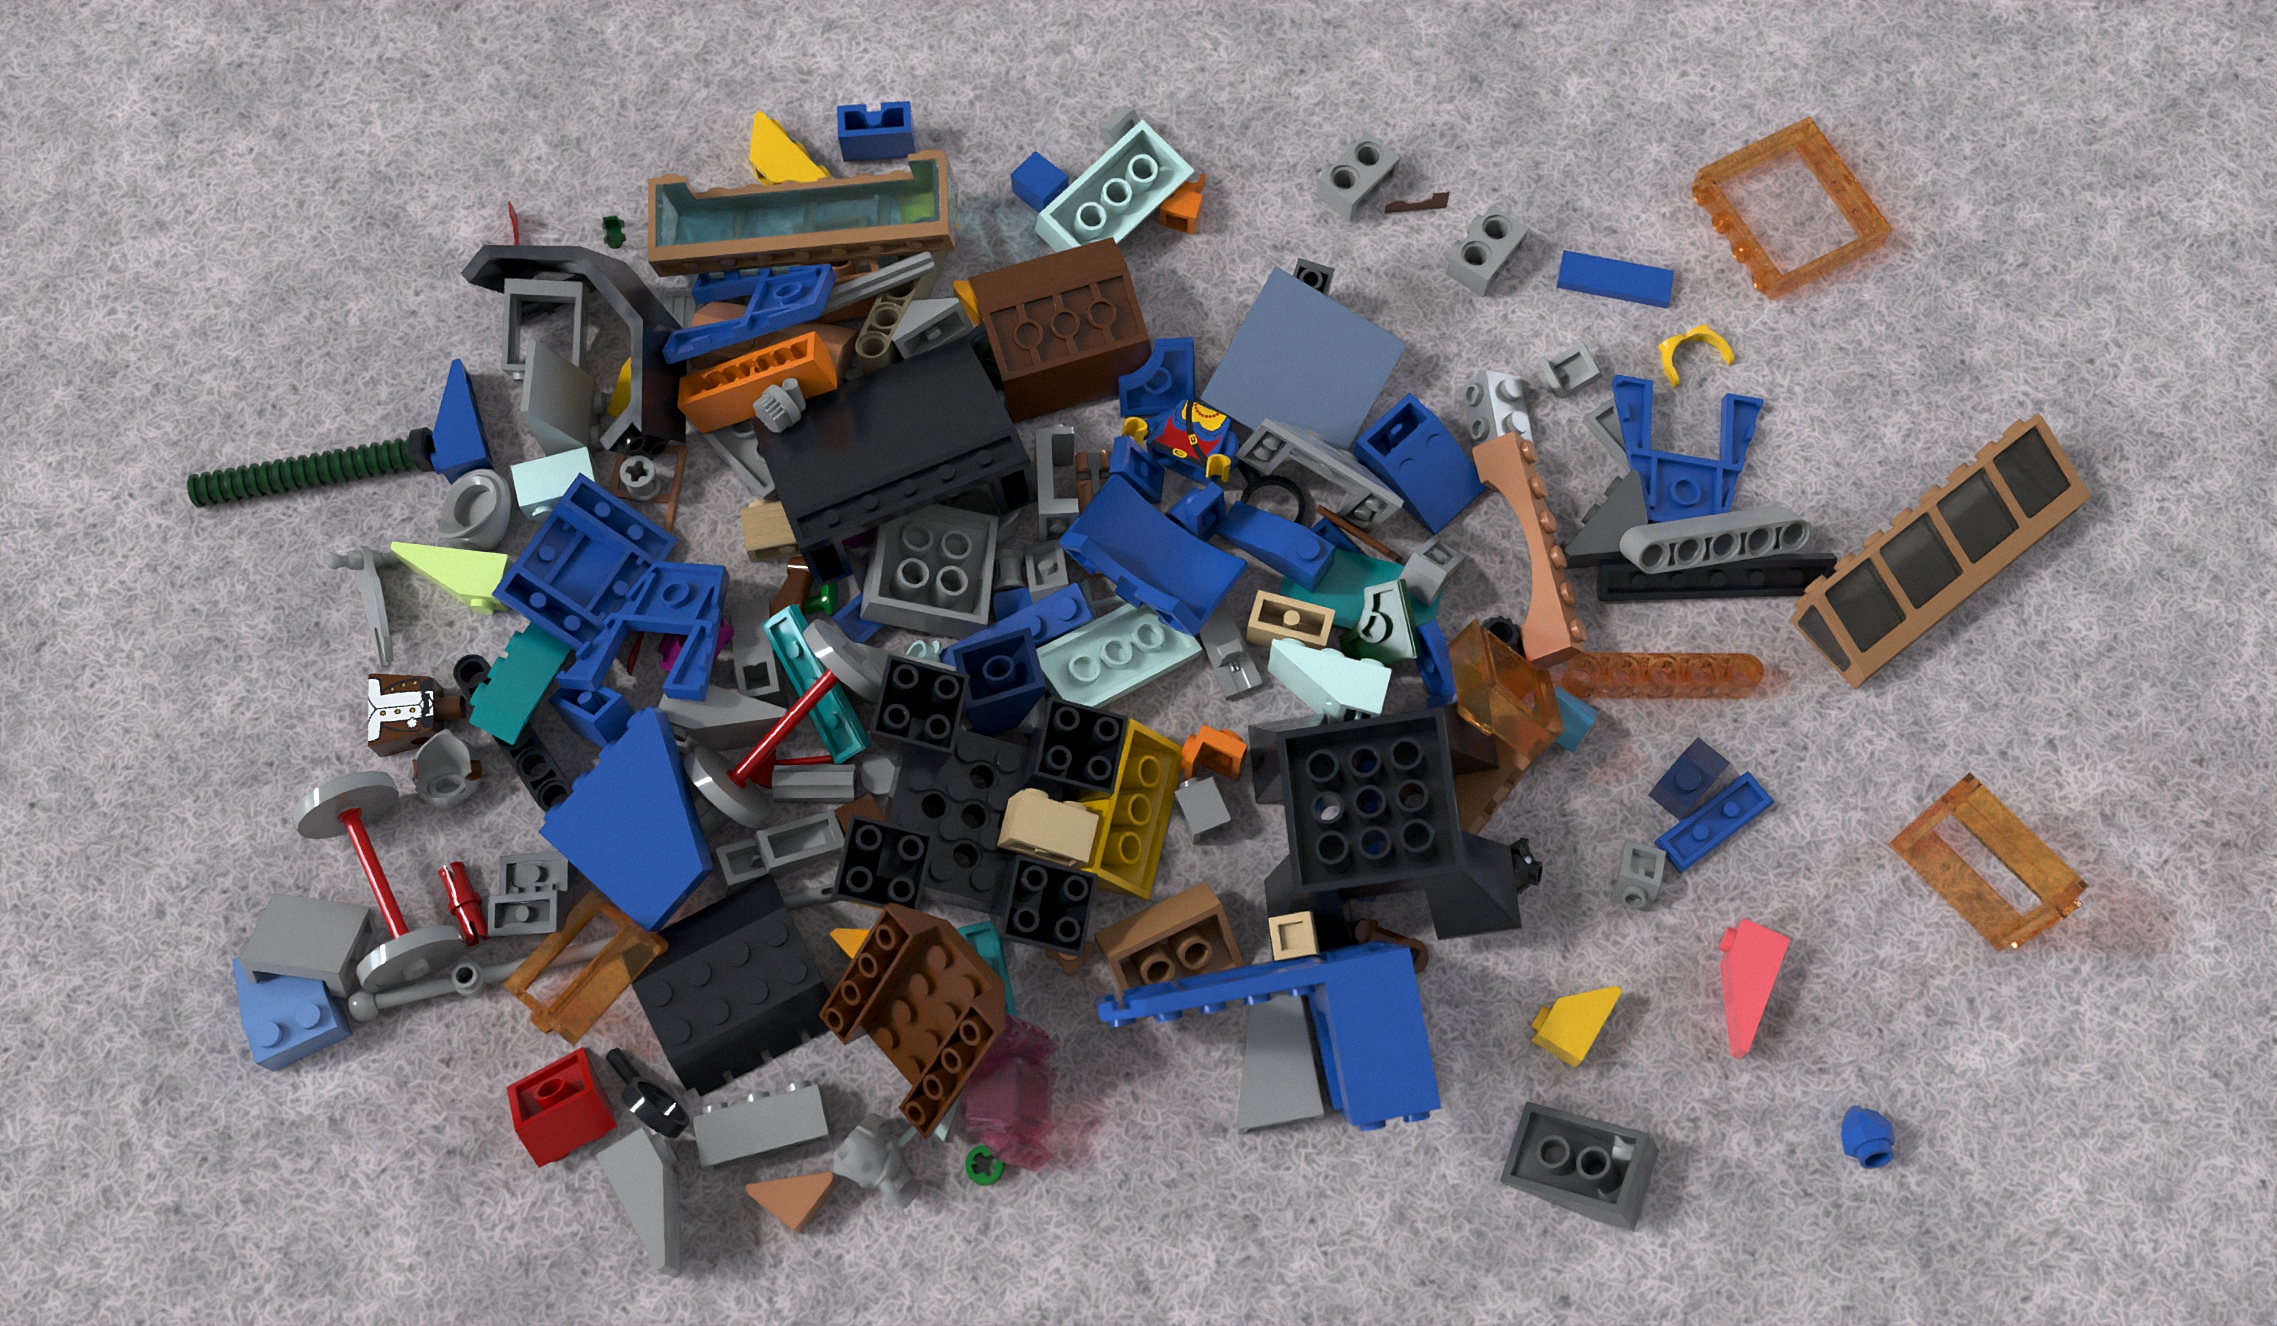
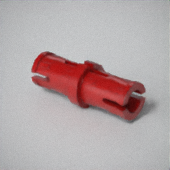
M457 861L450 863L455 879L451 871H448L446 865L439 869L438 875L450 899L448 904L449 911L452 915L457 916L466 945L474 946L479 944L474 930L475 927L483 941L491 937H487L488 925L479 906L482 904L480 894L473 891L464 863Z

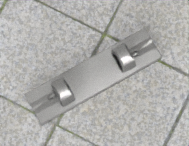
M1224 598L1199 630L1197 636L1223 696L1227 701L1262 688L1263 682L1227 600Z

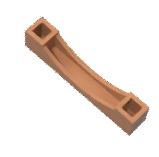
M1511 431L1473 447L1472 452L1480 483L1494 492L1500 491L1506 497L1520 520L1528 542L1532 565V593L1526 622L1518 625L1527 662L1543 669L1585 655L1586 651L1583 641L1586 640L1587 635L1583 623L1579 618H1576L1573 604L1577 602L1576 594L1570 582L1566 581L1563 568L1567 566V562L1561 547L1555 541L1554 532L1557 531V525L1554 516L1546 508L1544 497L1547 496V488L1542 477L1539 474L1537 475L1534 462L1538 461V455L1533 443L1530 440L1524 439L1516 432Z

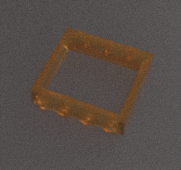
M1810 116L1698 169L1691 186L1695 202L1699 206L1706 208L1711 215L1715 231L1720 235H1725L1732 245L1731 249L1734 258L1739 263L1746 265L1752 274L1755 288L1759 292H1765L1770 301L1881 248L1893 230ZM1795 149L1859 238L1781 275L1718 185Z
M1971 772L1967 773L1888 843L1901 858L1998 952L2011 944L2017 949L2028 939H2034L2044 929L2049 930L2060 919L2065 920L2083 904L2078 896L2089 886ZM1951 814L2041 901L2019 914L1932 829Z

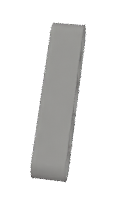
M1776 505L1635 526L1626 531L1622 536L1620 551L1624 557L1642 571L1655 574L1796 552L1808 543L1811 536V527L1808 522L1787 508Z

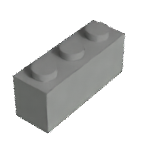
M811 1081L790 1084L786 1086L785 1093L770 1096L769 1092L754 1093L744 1097L745 1103L728 1107L726 1102L711 1104L702 1108L703 1114L692 1116L701 1168L707 1172L834 1140L824 1092L818 1084L811 1085Z

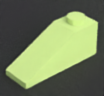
M392 541L390 549L403 564L470 607L472 611L484 615H491L494 613V610L507 611L508 606L491 594L513 565L508 554Z

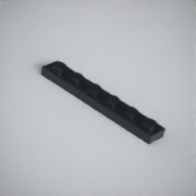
M1834 553L1778 554L1655 574L1642 571L1627 558L1598 559L1596 593L1599 601L1803 596L1806 593L1804 590L1819 576L1824 575L1828 579L1836 573L1833 567L1837 564L1838 558Z

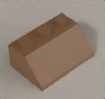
M1205 881L1093 934L1121 997L1124 995L1123 990L1245 966L1222 903ZM1145 1017L1136 1018V1021H1139Z

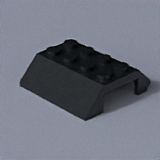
M771 874L620 951L633 990L670 1065L686 1091L695 1088L700 1097L727 1083L723 1072L730 1070L736 1079L764 1064L765 1061L761 1052L768 1049L774 1059L801 1045L803 1041L799 1033L806 1029L810 1039L830 1029L820 1018L819 1013L830 997L831 992L823 981Z

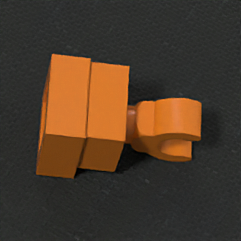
M1204 173L1200 175V179L1195 183H1190L1186 180L1175 191L1173 198H1167L1161 204L1159 225L1194 235L1202 211L1203 195L1200 193L1205 186Z

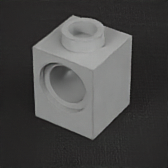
M1194 777L1179 785V790H1176L1174 794V803L1193 845L1230 830L1231 817L1213 777L1204 780L1201 777Z

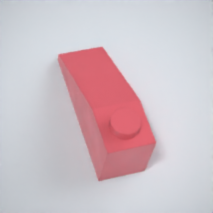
M1742 918L1733 928L1727 926L1718 945V949L1724 951L1720 961L1730 1053L1731 1056L1737 1059L1743 1057L1750 1050L1791 939L1745 918Z

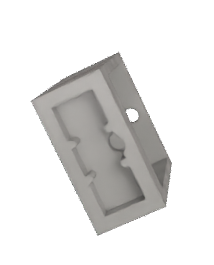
M505 278L501 370L513 376V381L524 382L526 363H519L522 301L575 303L572 364L586 372L589 289L583 282Z

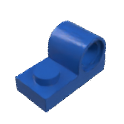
M1213 481L1204 490L1193 487L1166 512V517L1206 543L1216 534L1215 529L1225 517L1224 490Z

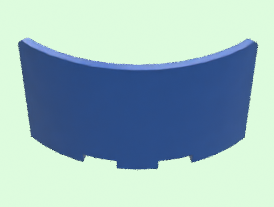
M1118 474L1110 476L1058 541V544L1092 576L1097 571L1116 584L1117 587L1113 593L1137 609L1142 604L1148 606L1159 616L1158 621L1192 637L1196 636L1248 568V563L1244 559L1225 553L1205 543L1175 524L1147 502Z

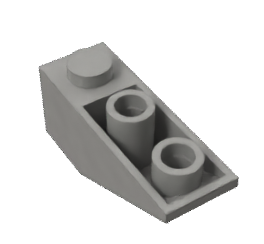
M769 597L730 605L731 626L734 628V635L732 637L733 663L739 694L779 707H788L789 703L782 665L761 626L763 622L771 618Z

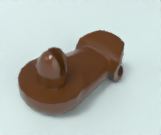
M803 556L791 557L787 563L788 577L771 605V617L789 605L794 604L798 605L805 617V605L814 581Z
M1361 918L1354 923L1353 935L1355 945L1385 940L1408 946L1411 951L1415 975L1426 968L1429 955L1428 950L1421 941L1407 938L1377 926L1378 920Z

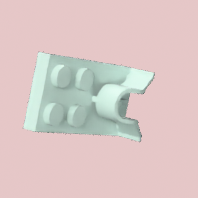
M1128 603L1036 650L1046 688L1053 697L1100 709L1198 658L1203 649L1194 637L1158 621L1159 616L1153 609L1144 604L1137 609Z

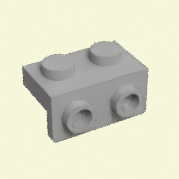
M1484 370L1463 385V399L1472 447H1476L1511 431L1516 432L1524 439L1530 440L1533 443L1521 376Z

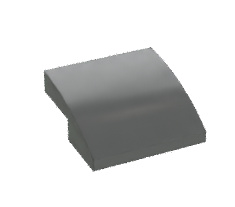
M559 851L500 856L499 895L488 896L487 937L562 932L573 899L577 868Z

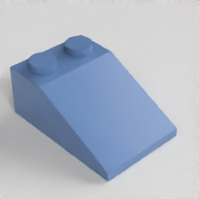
M239 957L232 959L242 1026L257 1065L274 1072L353 1036L339 997L330 995L326 981L264 972L258 984L250 983L243 967L239 963Z

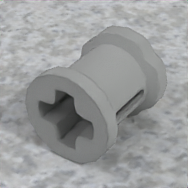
M635 455L623 462L620 467V477L635 501L648 503L660 495L662 482L658 478L655 467L649 458Z
M1015 549L995 551L993 566L995 584L992 586V594L1027 588L1026 583L1022 581L1021 565L1024 563L1023 552Z

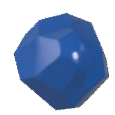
M1859 1105L1850 1107L1845 1113L1841 1126V1140L1844 1153L1858 1159L1861 1167L1865 1169L1879 1168L1888 1164L1894 1158L1891 1148L1895 1144L1892 1123L1877 1111L1862 1109Z

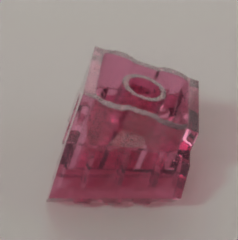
M1009 1013L1005 1015L1004 1032L968 1082L966 1130L969 1131L970 1137L982 1138L984 1145L997 1160L1036 1172L1053 1157L1041 1140L1056 1127L1051 1122L1053 1081L1059 1075L1046 1060L1060 1047L1045 1030Z

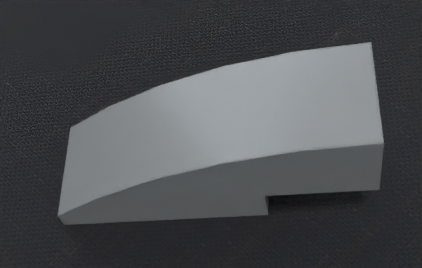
M834 810L762 829L756 831L753 838L715 848L711 860L723 896L726 897L770 874L773 879L824 860L842 851L845 839Z

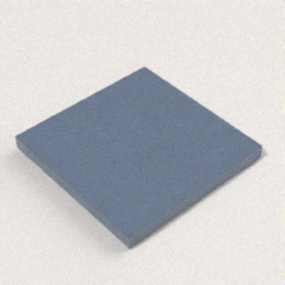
M1275 266L1200 396L1199 401L1252 432L1258 428L1265 418L1300 427L1303 430L1315 431L1324 438V443L1336 450L1342 449L1347 451L1407 343Z

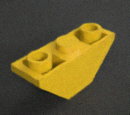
M761 110L754 114L749 160L754 177L763 186L779 185L787 180H794L800 183L816 181L822 177H832L823 165L816 166L810 160L809 153L800 142L796 141L793 143L787 137L785 129L775 118L770 120Z

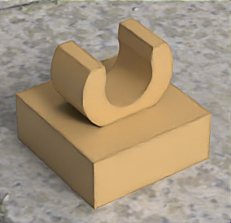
M1306 911L1268 918L1275 961L1280 962L1320 955L1313 912Z

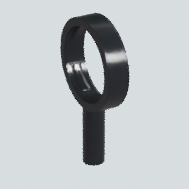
M1240 459L1237 467L1248 483V486L1242 493L1240 502L1247 504L1251 494L1263 486L1275 485L1283 487L1290 491L1298 502V514L1293 522L1301 525L1305 515L1306 504L1300 488L1293 481L1282 476H1261L1256 468Z
M619 1048L610 1050L606 1055V1060L627 1085L621 1092L622 1099L627 1107L654 1131L668 1138H678L690 1124L689 1116L682 1106L662 1088L644 1079Z

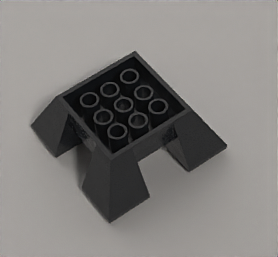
M888 654L869 736L895 767L883 821L855 814L850 815L831 898L878 910H883L889 903H895L917 911L921 898L987 913L1000 939L1082 957L1098 874L1046 862L997 845L1008 800L1021 790L1024 791L1028 788L1041 790L1049 795L1048 799L1060 803L1064 801L1082 802L1111 797L1114 794L1128 716L1049 696L1026 746L958 729L970 675ZM970 775L982 777L986 783V789L975 787L971 782ZM928 803L935 806L938 810L939 818L926 816L922 810V804ZM962 813L973 815L978 822V828H970L965 825L962 820ZM961 852L965 854L969 859L970 867L963 868L958 866L954 861L953 853Z
M1487 689L1406 701L1401 713L1328 724V716L1325 713L1248 725L1255 801L1259 804L1284 800L1289 854L1264 880L1268 918L1306 911L1313 912L1319 951L1355 945L1349 899L1425 889L1438 941L1522 930L1510 846L1463 831L1455 775L1499 769ZM1368 760L1377 762L1372 771L1368 773L1358 772V768L1363 762ZM1413 794L1424 796V800L1419 806L1414 808L1404 806L1409 796ZM1379 800L1382 802L1380 809L1375 813L1366 814L1362 812L1363 807L1369 801ZM1330 806L1340 807L1339 813L1333 819H1321V815L1326 808ZM1378 840L1387 842L1386 849L1378 855L1367 853L1369 846L1373 842ZM1269 926L1270 943H1271V953H1272V961H1273V960H1275V959H1274V952H1273L1272 939H1271L1270 926Z

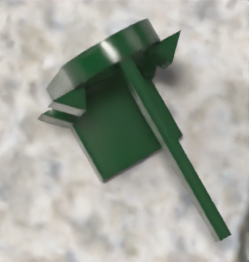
M617 215L603 217L602 229H606L607 235L604 237V244H608L612 249L620 248L623 241H626V235L621 232V227H624V220L619 219Z

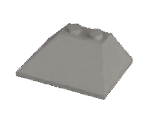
M1265 418L1236 453L1239 459L1269 475L1288 455L1347 491L1335 514L1366 534L1373 531L1403 505L1404 500L1366 467L1359 464L1358 459L1350 452L1334 449L1324 443V438L1315 431L1303 430L1300 427Z

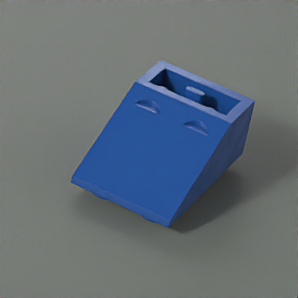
M1410 392L1355 442L1353 455L1358 459V463L1366 467L1404 500L1402 507L1435 536L1488 488L1480 483L1476 467L1439 418Z

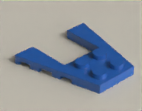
M832 265L789 267L788 274L774 275L771 268L759 269L757 276L742 277L740 270L725 271L723 273L724 278L711 279L709 273L699 274L691 291L696 305L753 294L742 318L671 331L662 350L667 364H673L799 323H808L821 317L836 279Z
M1616 374L1611 381L1630 471L1633 468L1639 472L1648 524L1729 513L1736 491L1734 488L1737 478L1742 472L1745 462L1744 456L1748 444L1752 440L1756 428V418L1759 410L1762 408L1764 399L1726 393L1721 399L1719 461L1651 450L1653 380Z
M655 561L625 595L628 602L618 613L611 612L602 622L605 629L593 643L586 641L576 652L575 656L578 660L566 673V671L561 670L557 674L556 679L560 686L565 689L597 691L629 630L682 634L689 636L662 689L667 698L704 701L730 578L725 566Z

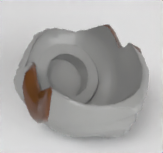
M444 729L435 734L421 746L415 759L412 760L414 771L412 781L416 785L415 791L419 793L418 797L424 799L425 802L433 805L435 808L440 810L453 809L455 806H460L461 803H464L467 798L478 790L479 778L482 776V765L473 746L458 738L450 729Z

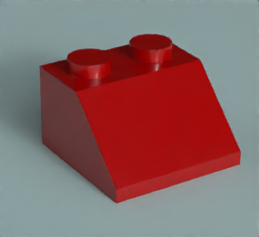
M584 1046L507 1086L514 1130L538 1168L550 1162L564 1159L571 1151L589 1141L603 1138L610 1130L617 1127L613 1107Z

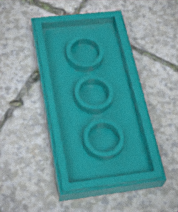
M1335 548L1334 564L1313 593L1284 576L1279 595L1334 609L1335 615L1332 628L1348 632L1361 617L1365 605L1364 588L1398 580L1405 566ZM1442 591L1430 607L1409 595L1416 626L1436 619Z

